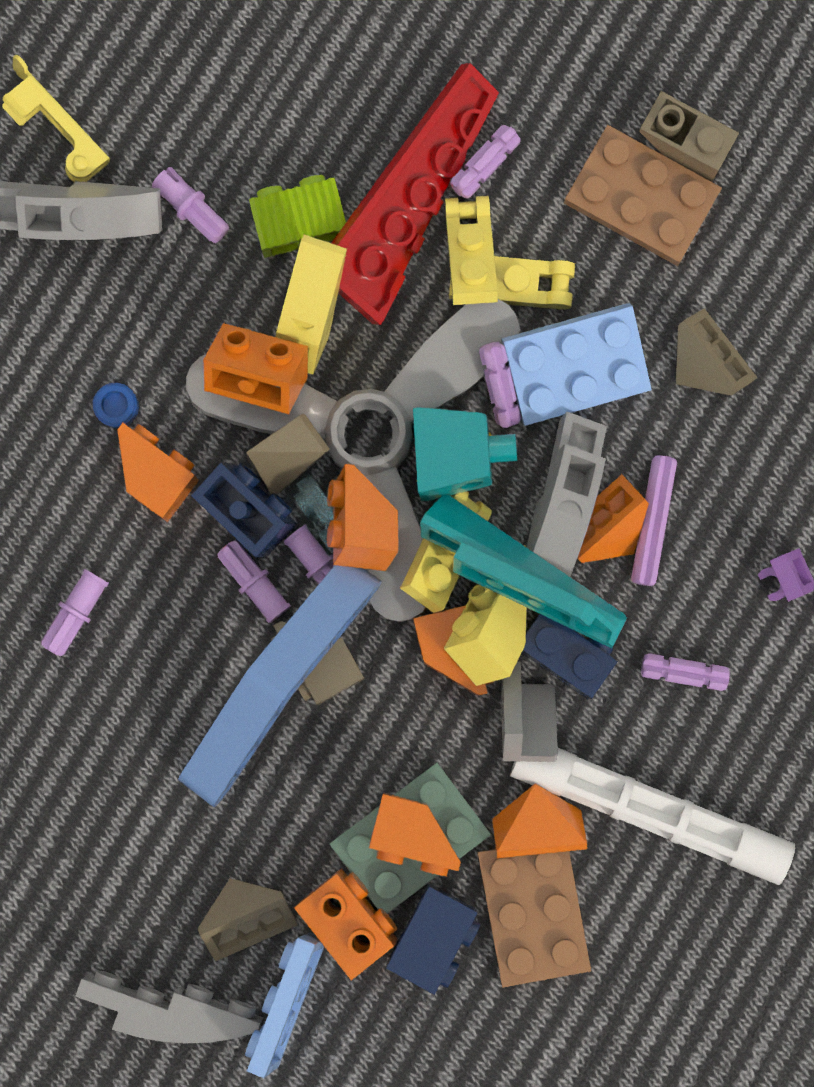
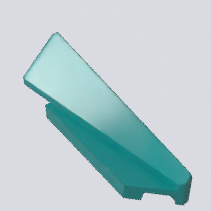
M442 495L424 514L420 522L421 537L455 553L453 557L454 573L601 644L613 648L627 619L624 613L450 495Z

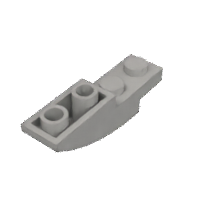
M0 181V229L17 230L19 238L48 240L116 239L158 234L162 231L160 189L76 181L71 187Z
M566 412L559 421L544 494L536 502L526 548L570 577L589 526L602 479L606 458L601 457L607 426Z
M100 970L96 971L95 976L87 974L83 977L75 995L78 998L117 1011L118 1014L112 1030L161 1042L211 1043L236 1039L253 1034L255 1030H259L263 1017L255 1015L256 1007L235 999H231L229 1005L212 999L214 994L212 991L198 985L188 984L187 989L178 987L172 996L171 1002L168 1003L163 1001L165 994L158 990L139 986L138 991L122 986V978Z

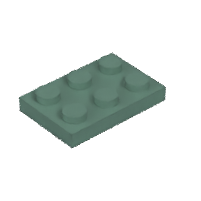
M437 762L394 794L402 798L426 803L459 859L491 835ZM379 805L334 839L330 846L350 873L356 874L369 892L367 896L378 910L382 908L388 914L438 875L420 870L421 861L404 857L403 865L376 858L378 850L371 849L369 846Z

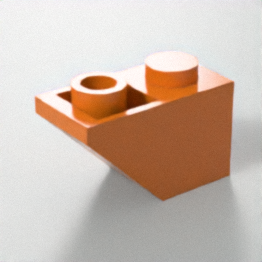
M122 423L117 430L126 492L168 522L199 481L191 472L195 465L176 450H173L169 456L155 446L160 439L140 424H137L134 430Z
M345 464L338 478L330 481L327 493V505L333 507V520L330 521L327 531V546L333 548V565L386 571L398 553V510L354 465Z
M465 606L413 618L424 664L476 696L487 694L486 685L494 682L476 686L444 650L453 632L452 626L461 616Z
M383 793L369 846L371 849L378 850L376 858L403 865L404 857L421 861L420 870L446 877L449 869L459 871L460 859L426 803Z

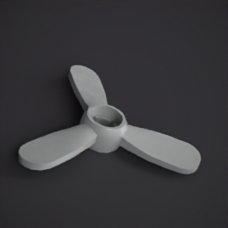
M499 299L495 303L466 304L422 344L384 392L375 389L356 390L336 401L304 383L290 414L204 391L203 359L206 355L199 357L191 365L186 376V392L192 405L203 414L262 433L273 434L299 415L304 413L329 447L330 450L328 452L335 464L343 469L345 464L354 465L398 510L397 555L386 571L366 570L382 581L378 590L370 599L374 610L389 620L398 622L410 621L423 614L427 609L400 589L423 540L421 537V526L397 470L410 451L413 439L411 425L414 423L413 408L438 409L465 393L485 376L484 369H486V365H482L479 354L480 347L491 342L502 344L501 338L519 334L520 326L517 316L511 307ZM368 410L376 411L382 415L385 413L393 418L390 420L393 430L392 441L388 447L390 453L385 456L380 454L374 457H362L355 453L350 455L344 451L347 447L345 427L349 421L347 417L354 411L359 413Z

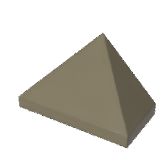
M705 308L678 325L676 384L732 396L757 379V376Z
M303 413L248 450L247 462L269 493L278 495L330 449Z
M230 878L198 927V931L215 961H218L291 929L298 924L282 892Z

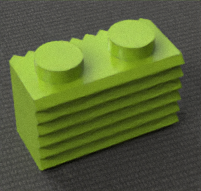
M314 175L302 179L299 182L300 187L283 191L282 186H270L259 190L257 197L249 199L264 258L299 250L303 235L327 242L334 240L346 223L335 178L325 180L324 175Z

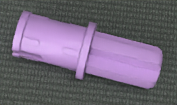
M168 167L166 171L163 170L154 179L152 188L160 189V195L173 206L180 220L188 219L213 243L219 242L229 231L228 224L204 202L205 195L201 191L196 192L172 167Z
M306 524L284 540V544L291 549L307 569L308 573L306 576L308 579L313 577L319 584L334 567L333 554L330 556L308 530Z
M234 540L217 554L218 558L241 586L239 592L241 594L246 592L265 616L268 623L273 622L291 607L289 602H286L266 577L269 574L267 569L262 571L239 541Z
M86 569L82 572L81 578L65 603L60 601L58 604L62 608L41 640V645L45 649L59 656H63L83 623L91 621L88 615L104 588L109 584Z

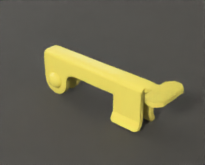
M18 55L13 56V69L24 81L3 96V109L18 125H24L36 113L41 111L74 148L66 159L65 172L67 177L73 182L89 181L108 165L110 158L28 71L25 61Z

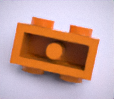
M223 323L203 359L204 391L290 414L308 377V346Z
M341 868L302 899L294 909L349 979L353 980L394 947L398 939L393 933L397 930V927L382 908L375 911L365 897L369 892L358 876L353 872L347 875ZM330 898L337 899L341 907H335L331 903ZM358 935H365L370 942L365 943L361 941Z

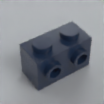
M220 463L191 496L255 557L269 556L297 525L289 516L293 510L275 493L268 496L257 486L261 481L260 478L245 464L240 463L236 466L234 463Z
M538 614L526 631V643L522 654L587 700L594 697L618 662L609 656L613 648L591 638L587 640L574 630L541 614Z
M428 884L386 963V969L434 995L440 985L448 988L459 967V963L453 961L461 944L466 947L471 945L481 923L474 920L478 914L477 909Z

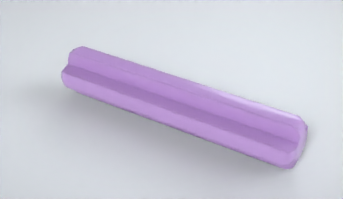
M658 455L651 462L645 497L649 505L638 539L631 576L632 582L638 585L652 586L657 580L677 466L676 459L669 456Z

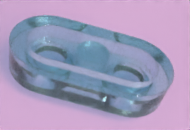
M310 474L296 483L300 492L293 497L307 518L314 514L317 516L324 527L323 530L318 532V535L333 555V548L327 546V531L330 521L333 520V507L327 505V497Z

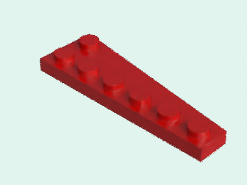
M471 63L460 65L331 243L347 249L338 293L372 324L381 325L406 278L403 273L412 255L418 254L425 240L422 236L432 216H437L444 203L441 198L451 178L460 171L466 159L468 149L473 145L499 94Z

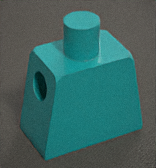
M421 407L413 408L417 485L421 501L438 499L442 495L451 496L492 485L491 463L517 461L516 434L489 436L486 414Z

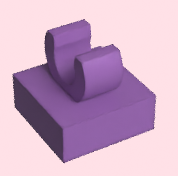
M800 548L770 560L772 566L763 569L758 574L760 580L769 576H775L780 582L779 590L768 595L770 601H777L786 597L789 602L814 591V579Z

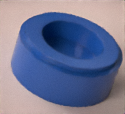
M109 383L101 387L95 394L93 410L96 417L105 426L118 429L122 423L128 426L135 420L139 411V403L136 395L129 387L121 383Z

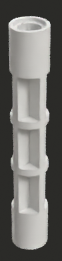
M558 748V756L555 762L514 761L510 772V777L532 786L536 783L557 796H563L610 815L611 818L623 820L667 838L668 841L675 844H682L724 861L727 865L777 885L783 882L793 860L795 843L748 824L734 821L697 806L694 802L680 799L638 782L632 777L623 776L576 757L575 754Z

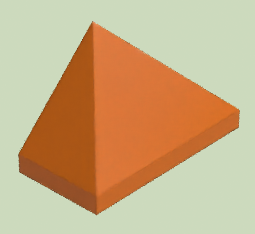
M622 474L596 498L589 526L577 558L581 563L635 553L649 503Z
M536 783L492 818L497 858L587 849L581 810Z

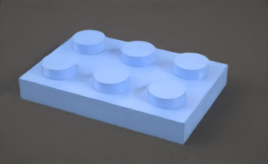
M630 303L501 338L502 344L506 349L507 364L510 366L517 396L516 401L519 405L521 421L524 426L558 417L566 412H576L652 390L633 306Z
M310 932L300 936L293 943L288 942L279 963V968L285 970L282 980L278 983L277 987L271 986L262 1008V1012L268 1014L266 1022L260 1031L255 1030L245 1052V1056L251 1058L247 1072L265 1078L280 1065L324 949V945L314 933Z

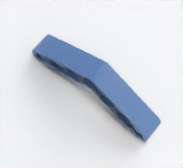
M334 565L247 670L178 780L211 806L215 807L231 789L292 695L367 605L382 581L366 569Z

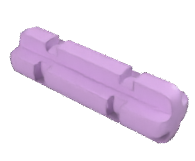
M500 126L491 136L493 141L487 140L464 165V168H466L465 172L461 169L451 179L450 185L457 195L466 199L470 198L479 189L480 184L478 182L484 183L507 158L505 153L511 154L520 144V137L512 127Z
M499 342L485 344L480 347L479 354L482 365H486L484 375L491 403H495L493 408L495 421L502 428H507L520 422L521 413L519 405L514 404L517 396L510 366L505 365L508 361L506 349Z
M650 653L644 655L642 660L641 675L645 678L658 680L660 677H665V681L696 687H702L704 684L707 685L708 689L719 691L726 690L729 683V668L712 664L710 667H706V663L673 657L665 660L662 655Z

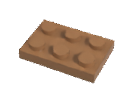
M607 124L567 194L564 204L678 266L722 187Z
M496 848L478 851L502 988L590 972V961L569 851L497 858Z

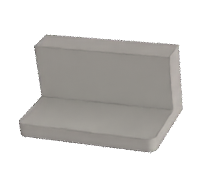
M517 661L511 676L501 681L503 761L555 762L558 756L555 687L552 684H522L521 662Z

